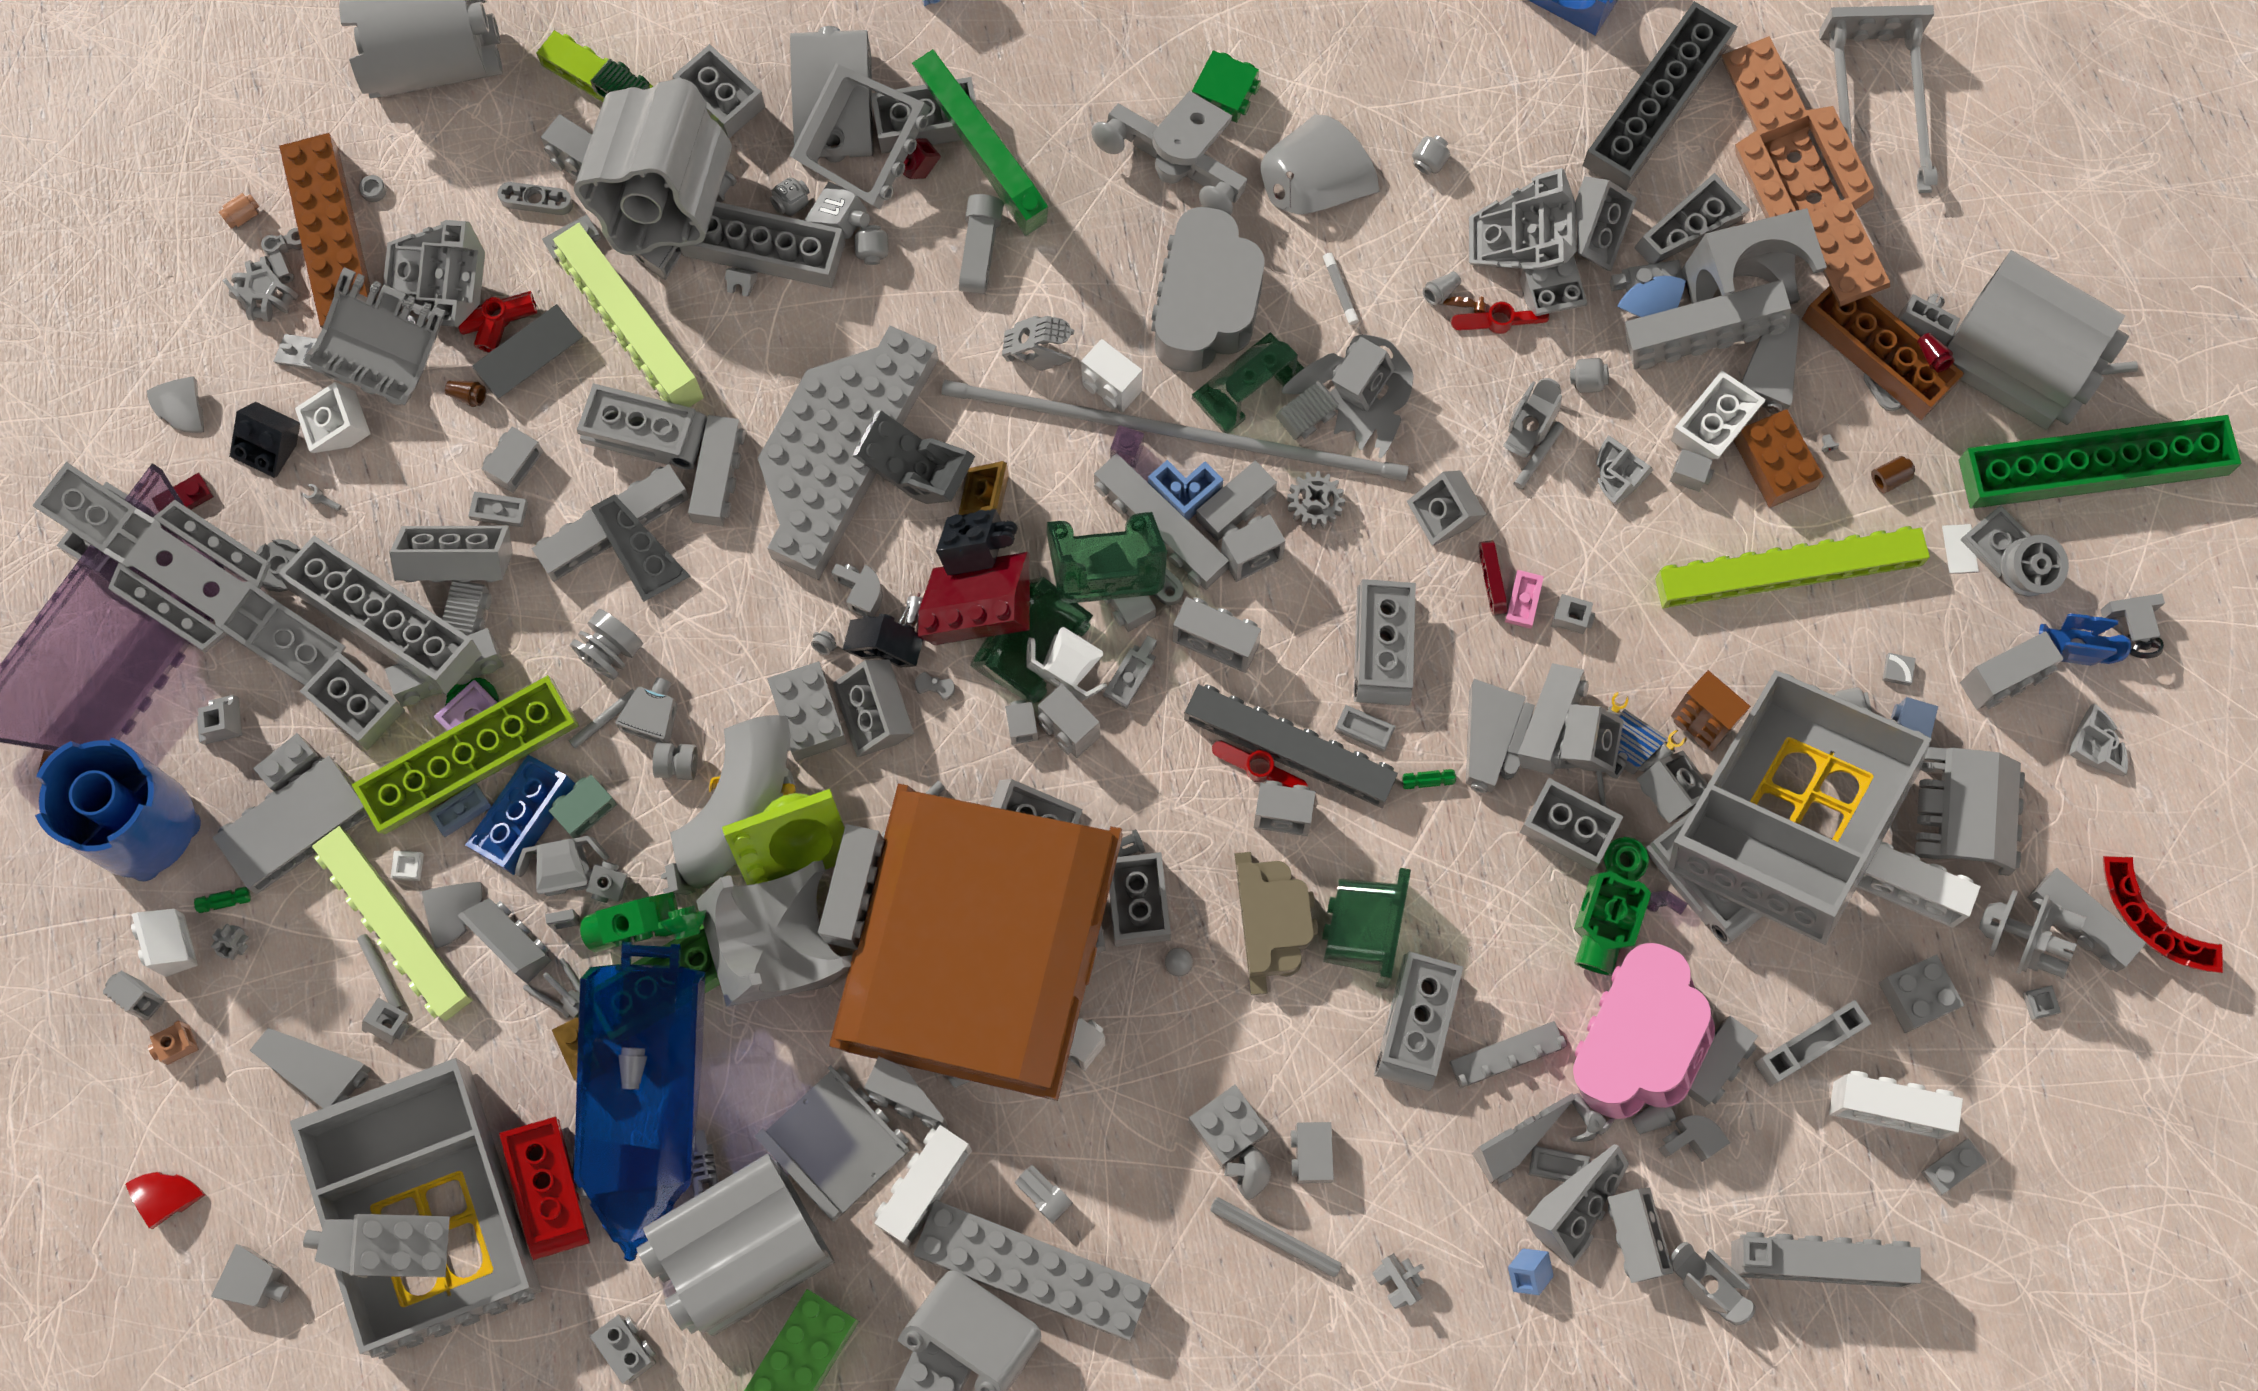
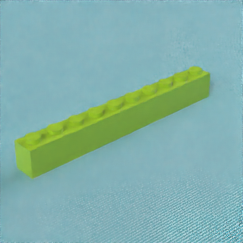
M1905 526L1897 529L1896 532L1886 533L1885 530L1873 532L1870 536L1866 537L1851 535L1841 541L1834 542V539L1822 540L1817 545L1808 546L1807 543H1801L1793 546L1792 549L1786 550L1776 547L1767 550L1766 553L1746 552L1741 554L1740 557L1731 559L1729 556H1721L1712 562L1704 563L1703 560H1696L1688 563V566L1667 565L1661 568L1655 581L1661 607L1664 609L1921 567L1930 556L1922 527L1912 529L1911 526Z

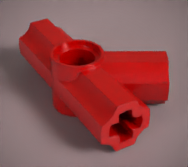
M531 291L503 299L496 297L487 299L459 325L460 333L465 335L478 331L474 347L483 352L490 353L499 346L504 329L511 321L538 314ZM496 310H501L499 315L492 316Z

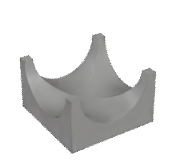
M1806 208L1706 233L1681 271L1684 280H1686L1685 284L1692 304L1712 299L1718 287L1722 297L1733 294L1735 291L1733 278L1738 276H1755L1770 283L1783 280L1789 303L1794 304L1800 300L1795 277L1796 255L1809 264L1813 273L1822 272L1827 266L1808 209Z
M822 860L812 862L803 869L787 876L759 884L736 886L733 884L731 876L720 877L696 900L699 911L706 910L703 926L727 1007L825 988L846 973L851 967V955L838 956L818 934L820 924L817 914V888L819 880L825 872Z

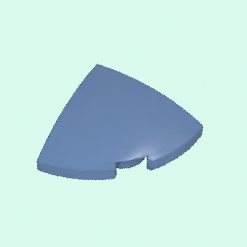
M1673 276L1653 277L1655 280L1645 284L1638 283L1623 296L1617 307L1638 317L1678 308L1686 280Z

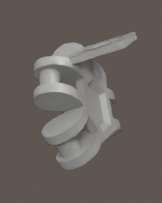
M267 256L260 257V261L255 263L251 260L246 261L247 273H234L232 275L231 281L234 283V286L226 278L223 279V282L229 288V296L238 300L246 309L248 320L262 318L263 321L270 322L273 316L271 304L282 312L288 313L292 300L296 301L299 297L294 290L282 284L272 272ZM277 289L283 293L281 299L273 296ZM256 300H262L261 308L257 307Z

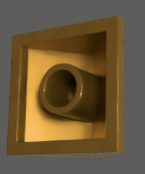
M1000 461L968 469L958 514L964 515L975 513L979 510L996 509L1000 516L1009 478L1006 462Z

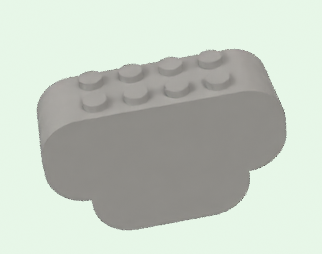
M1209 207L1190 209L1180 217L1175 235L1169 236L1167 246L1169 251L1163 263L1162 281H1159L1157 305L1153 307L1151 331L1155 332V352L1157 357L1165 366L1171 369L1185 372L1203 370L1213 362L1216 353H1237L1244 349L1251 340L1262 290L1264 255L1254 242L1238 237L1237 223L1225 211Z

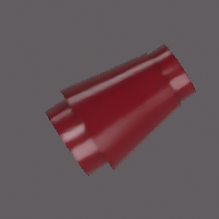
M1926 333L1918 339L1917 343L1930 369L1940 373L1954 363L1953 352L1932 336L1931 333Z

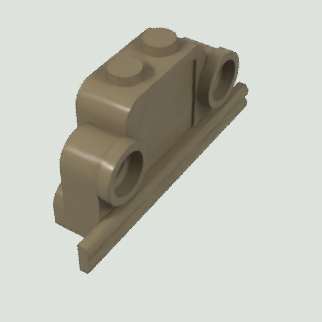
M1251 852L1234 853L1251 995L1268 994L1266 976L1280 975L1289 977L1296 974L1302 963L1301 950L1307 949L1311 945L1313 936L1318 935L1317 919L1311 918L1310 908H1315L1313 891L1308 892V887L1302 880H1292L1291 870L1286 863L1282 861L1252 863Z

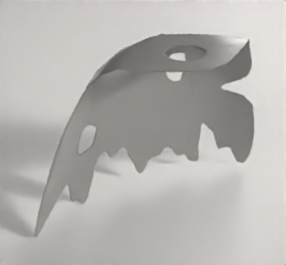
M1360 334L1352 339L1346 349L1345 358L1335 353H1330L1316 360L1297 373L1282 388V393L1301 394L1318 380L1323 384L1328 380H1332L1334 370L1339 364H1343L1347 358L1349 347L1352 343H1357L1360 336L1379 347L1386 346L1393 353L1391 360L1395 370L1386 382V385L1389 387L1387 393L1380 400L1376 397L1367 412L1341 398L1336 387L1330 391L1331 395L1339 403V406L1336 408L1338 415L1334 434H1338L1343 430L1347 432L1354 430L1355 440L1359 443L1358 447L1360 450H1363L1367 441L1377 429L1378 437L1375 448L1380 447L1379 458H1382L1389 449L1401 423L1400 415H1396L1394 412L1408 402L1414 376L1412 368L1392 342L1381 337Z

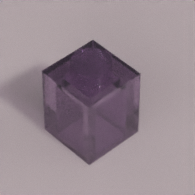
M1119 425L1110 448V458L1117 453L1131 467L1136 468L1144 446V433Z

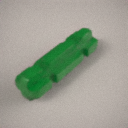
M1446 769L1443 772L1439 770L1417 772V775H1414V773H1404L1402 775L1404 789H1415V786H1418V788L1436 787L1444 783V786L1454 785L1456 782L1454 769Z
M247 887L236 888L235 891L228 890L210 894L209 897H197L194 899V907L196 912L204 913L209 912L210 909L217 910L235 906L236 903H248L251 901L250 890Z

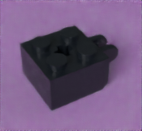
M996 509L979 510L975 513L956 514L947 517L936 549L947 576L992 568L996 562L999 549L1006 548V546L1009 547L1014 543V536L1017 533L1018 525L1011 520H1007V522L1001 521Z

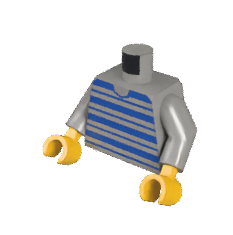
M1618 692L1613 694V706L1607 710L1624 720L1615 773H1607L1615 779H1618L1624 769L1631 774H1635L1638 770L1642 772L1647 771L1659 760L1671 756L1675 752V747H1680L1687 741L1685 737L1681 743L1675 742L1673 737L1679 730L1673 731L1666 737L1624 709L1628 704L1629 697H1626L1623 704H1619L1615 701Z

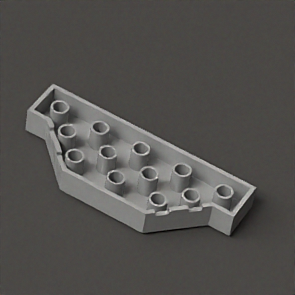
M889 326L878 347L808 369L805 372L758 457L780 524L767 548L771 559L814 579H820L877 474L852 456L876 411L882 410L901 425L904 424L939 359L937 346L893 326Z

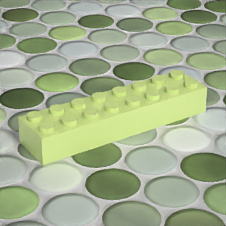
M577 223L554 238L553 241L557 247L554 253L560 260L561 267L567 275L572 276L577 289L581 294L586 295L589 299L587 301L595 313L599 312L606 328L610 333L614 332L621 348L625 352L628 351L633 364L639 371H643L646 381L653 390L656 389L658 391L660 399L686 407H691L704 397L696 377L581 224Z

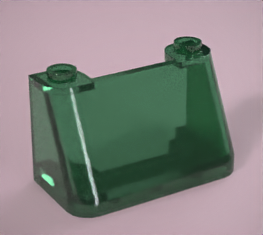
M1153 512L1137 513L1129 517L1125 524V531L1074 536L1072 525L1066 521L1047 522L1046 533L1058 596L1062 602L1072 604L1157 594L1163 589L1167 550Z
M1046 578L1030 579L1029 630L987 637L972 659L970 666L1025 701L1039 702L1047 693L1045 688L1046 681L1027 668L1028 639H1035V660L1043 664L1054 636L1058 634L1062 627H1065L1077 636H1083L1091 626L1089 621L1093 615Z

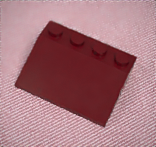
M1022 552L999 556L996 558L992 568L948 576L944 567L933 568L919 608L918 636L932 645H940L1029 630L1030 553Z

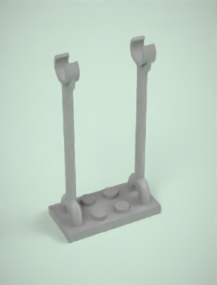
M1934 5L1831 7L1819 30L1820 40H1829L1830 48L1834 52L1839 117L1851 143L1852 133L1844 51L1846 39L1860 42L1867 39L1888 41L1893 38H1905V45L1910 50L1921 166L1917 174V189L1919 193H1932L1931 185H1937L1938 174L1936 167L1932 166L1930 158L1920 45L1923 32L1934 16Z

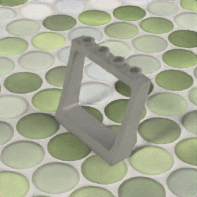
M836 63L790 157L880 209L884 200H889L893 194L892 184L895 178L900 177L904 173V161L907 155L913 153L916 149L917 141L915 139L919 131H923L927 127L929 121L927 115L931 107L922 101ZM856 85L864 86L912 107V111L870 192L861 190L818 164V158Z

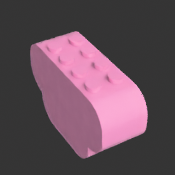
M1646 943L1631 950L1622 966H1617L1611 978L1613 984L1609 992L1605 991L1600 999L1599 1006L1601 1009L1597 1016H1592L1587 1027L1589 1033L1585 1042L1581 1040L1575 1051L1577 1058L1574 1063L1573 1074L1583 1100L1592 1110L1614 1119H1624L1635 1115L1642 1109L1645 1103L1659 1108H1667L1680 1103L1687 1096L1715 1036V1025L1709 1003L1705 996L1695 989L1690 967L1686 959L1679 952L1656 943Z

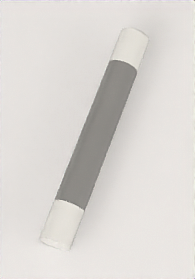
M1327 253L1323 255L1324 262L1349 325H1354L1359 322L1334 256L1332 253Z

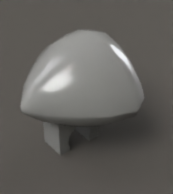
M1251 1145L1240 1155L1239 1163L1225 1164L1224 1176L1239 1177L1237 1188L1246 1200H1251L1268 1185L1271 1169L1263 1154Z

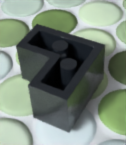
M879 614V617L863 616L861 619L850 620L842 650L862 660L880 658L882 660H890L891 664L899 668L913 667L917 665L923 639L918 636L914 627L907 624H899L890 615Z

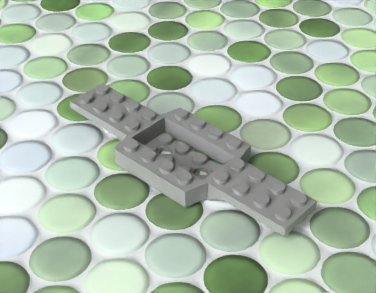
M66 462L32 505L118 562L108 587L109 590L204 653L226 635H229L305 686L338 651L342 654L346 649L343 644L261 590L270 568L267 560L176 500L152 518ZM161 526L165 527L166 529H168L169 531H171L172 533H174L175 535H177L178 537H180L181 539H183L184 541H186L187 543H189L190 545H192L193 547H195L196 549H198L199 551H201L202 553H204L205 555H207L208 557H210L211 559H213L229 571L233 572L246 582L240 581L239 579H237L236 577H234L233 575H231L230 573H228L227 571H225L224 569H222L221 567H219L218 565H216L215 563H213L197 551L193 550L192 548H190L189 546H187L186 544H184L183 542H181L180 540H178L177 538L163 530ZM168 551L172 554L173 561L170 565L160 566L157 563L156 558L160 552ZM135 567L136 569H138L148 577L152 578L153 580H155L156 582H158L159 584H161L162 586H164L165 588H167L168 590H170L171 592H173L174 594H176L177 596H179L195 608L199 609L200 611L214 619L215 625L206 620L205 618H203L202 616H200L199 614H197L196 612L192 611L191 609H189L188 607H186L185 605H183L182 603H180L179 601H177L176 599H174L173 597H171L170 595H168L152 583L148 582L147 580H145L129 568ZM209 582H215L220 587V591L215 597H207L203 592L204 586Z

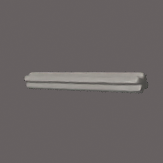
M1216 1197L1211 1205L1210 1210L1214 1214L1332 1277L1338 1275L1342 1267L1339 1261L1219 1197Z

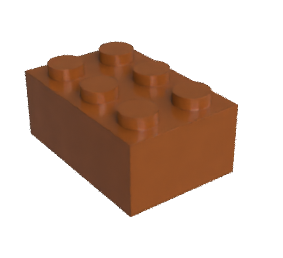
M1787 409L1745 426L1733 440L1769 508L1816 489L1824 478Z
M1707 670L1685 694L1671 717L1674 719L1677 727L1683 731L1687 730L1695 737L1694 739L1699 746L1704 749L1708 748L1713 752L1735 728L1751 706Z

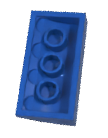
M527 755L465 845L490 862L515 875L522 849L535 846L554 818L549 812L552 804L560 796L569 794L574 789L575 782L567 775Z

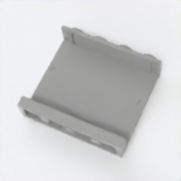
M830 1065L828 1067L830 1072L769 1129L765 1131L762 1128L755 1135V1138L821 1210L835 1222L910 1150L905 1145L909 1140L898 1128L893 1132L886 1125L890 1121L879 1108L873 1111L867 1104L871 1099L860 1088L855 1091L848 1084L851 1078L841 1067L835 1070Z

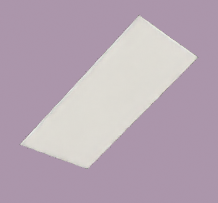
M1971 524L1942 526L1949 573L1979 572L1976 555L1961 541V538L1972 529Z

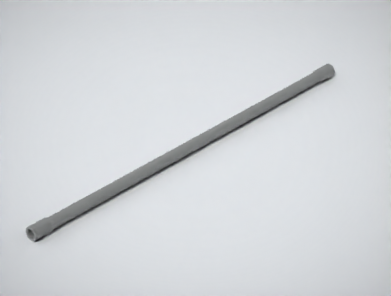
M944 380L942 385V395L955 398H968L1364 472L1406 482L1409 466L1355 458L975 387L956 381Z

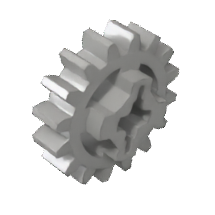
M1320 471L1316 472L1315 477L1306 472L1305 480L1298 476L1296 478L1297 485L1291 484L1289 490L1291 494L1287 496V501L1290 502L1288 511H1295L1293 515L1294 520L1302 519L1301 526L1304 527L1309 522L1312 529H1315L1318 523L1321 524L1322 528H1326L1327 521L1334 524L1336 521L1335 515L1341 516L1343 510L1341 507L1344 506L1345 499L1340 497L1343 496L1344 490L1337 489L1338 480L1329 481L1330 474L1322 478ZM1300 493L1302 494V498L1304 499L1301 505L1298 501V496ZM1330 496L1333 497L1334 501L1332 507H1330V503L1328 502Z

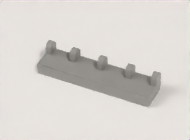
M1555 1021L1451 1060L1449 1063L1461 1089L1562 1050L1567 1044L1564 1037L1560 1035Z

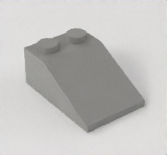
M1584 176L1576 198L1578 254L1603 269L1611 271L1637 198L1610 180Z
M1013 779L999 780L990 807L1078 824L1083 811L1079 807Z

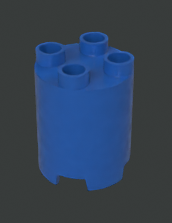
M111 738L110 741L97 740L83 744L70 741L58 748L46 759L36 776L42 785L39 793L40 813L35 815L42 829L56 841L118 876L134 878L142 882L155 878L159 872L165 870L180 858L188 847L191 838L198 833L201 826L200 817L195 812L192 800L185 788L127 744Z

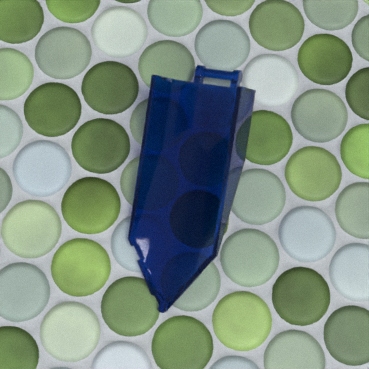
M623 942L621 964L590 967L580 978L574 1181L579 1188L582 1187L591 1201L589 1205L612 1241L620 1246L625 1254L624 1259L626 1261L635 1260L638 1254L636 1248L648 1241L643 1227L670 1212L682 1193H685L692 1183L703 1053L705 972L680 966L681 944H671V947L632 945V942ZM631 957L670 958V966L631 964ZM622 1048L645 1049L647 1060L639 1089L622 1088L618 1056L621 1055Z

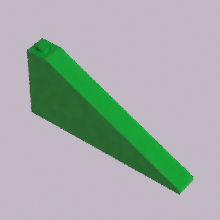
M934 49L912 62L913 67L1000 199L1004 202V205L1023 234L1027 236L1047 223L1048 205Z

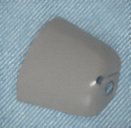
M1313 115L1304 124L1271 148L1261 162V175L1271 203L1284 211L1294 214L1317 212L1380 191L1374 165L1361 143L1344 125L1327 115ZM1287 172L1294 174L1292 180L1286 175ZM1276 184L1283 186L1285 190L1284 199L1276 197L1274 193V186Z

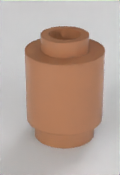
M242 192L224 204L219 214L231 229L235 226L239 228L258 215L256 209L260 206L251 194L245 196Z

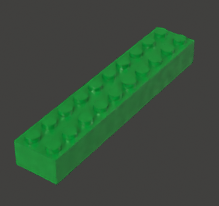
M2229 415L1967 448L1958 460L1970 509L2229 476L2242 464Z

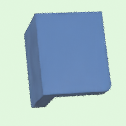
M1522 1249L1508 1266L1513 1292L1540 1295L1553 1278L1548 1251Z

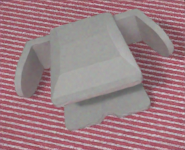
M1033 316L1017 322L1014 328L1004 332L1002 356L1008 362L1013 361L1016 357L1039 371L1053 368L1054 365H1062L1071 361V357L1039 346V344H1063L1069 339L1070 335L1074 334L1075 330L1071 329L1070 325L1061 318ZM1024 333L1025 335L1029 336V338L1025 343L1022 344L1021 338ZM1031 349L1035 352L1029 353L1028 355L1022 354L1023 352Z
M1541 379L1531 395L1535 385L1533 381L1514 408L1508 429L1510 435L1503 445L1509 451L1527 458L1534 445H1540L1545 439L1559 412L1562 400L1561 387L1553 379ZM1527 417L1537 419L1539 423L1538 429L1535 431L1526 430L1522 424L1523 420Z
M590 836L560 840L523 848L515 874L522 877L530 864L533 854H537V893L545 894L546 896L566 893L570 888L575 891L587 889L588 880L586 873L589 865L582 845L590 844L605 861L609 859V856L597 840Z
M1688 1242L1681 1243L1674 1250L1670 1257L1673 1271L1684 1280L1683 1286L1691 1292L1699 1303L1706 1306L1712 1312H1718L1726 1321L1734 1325H1743L1754 1316L1756 1311L1754 1303L1743 1297L1735 1289L1749 1290L1751 1286L1712 1249L1707 1251L1705 1259L1700 1257ZM1706 1275L1713 1276L1718 1282V1289L1713 1294H1710L1700 1283L1701 1279Z

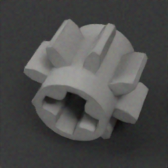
M226 924L223 929L218 928L212 936L215 941L211 947L222 958L234 960L237 954L243 955L248 948L245 943L249 937L246 936L244 930L239 926Z

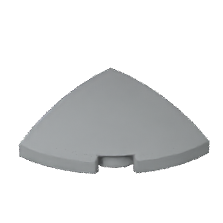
M194 376L166 382L147 390V397L151 408L160 419H165L171 423L172 428L189 433L204 432L203 409L199 405L197 380Z
M1609 435L1599 450L1596 465L1600 468L1598 483L1606 497L1615 505L1628 497L1653 471L1650 465L1636 457L1627 447Z
M2096 704L2090 705L2074 736L2069 755L2105 772L2120 776L2127 775V751L2125 743L2119 744V738L2114 732L2117 730V726Z
M481 882L449 885L422 891L427 920L436 949L454 942L467 931L465 928L466 924L458 915L482 902L483 889Z

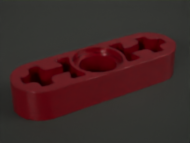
M1493 540L1479 542V557L1492 616L1507 614L1506 595L1495 543Z

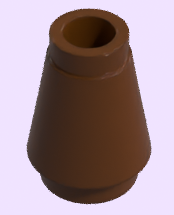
M449 380L445 385V394L471 407L481 406L486 399V388L480 382Z

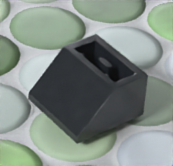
M255 401L236 412L229 457L275 478L279 475L297 445L300 422Z

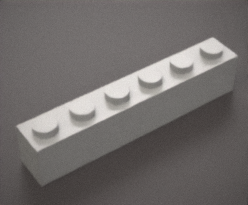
M1117 453L1094 473V487L1097 492L1103 497L1107 495L1113 501V506L1120 514L1126 513L1132 519V525L1139 532L1142 533L1144 531L1148 534L1154 547L1158 550L1163 549L1169 555L1168 558L1175 567H1182L1188 573L1187 577L1195 586L1201 585L1207 590L1228 570L1229 560Z
M669 464L665 467L656 468L649 477L632 483L626 491L616 495L643 526H646L690 498L685 487ZM590 509L582 515V518L574 523L563 525L559 532L551 537L542 538L531 549L552 581L555 582L612 546Z

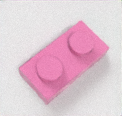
M1517 570L1505 623L1532 628L1544 576Z

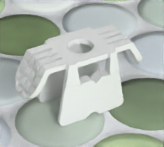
M1062 627L1058 634L1054 636L1043 664L1035 660V639H1028L1027 668L1038 674L1042 679L1056 687L1063 684L1081 702L1107 688V684L1103 683L1086 692L1077 686L1103 656V651L1065 627Z

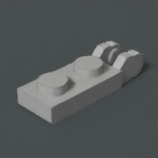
M1527 702L1523 704L1500 771V776L1504 780H1511L1519 770L1520 760L1518 752L1535 707L1533 704Z

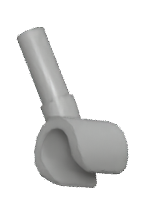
M308 484L314 493L311 496L303 493V496L311 504L322 503L337 511L341 509L340 504L324 496L317 486Z

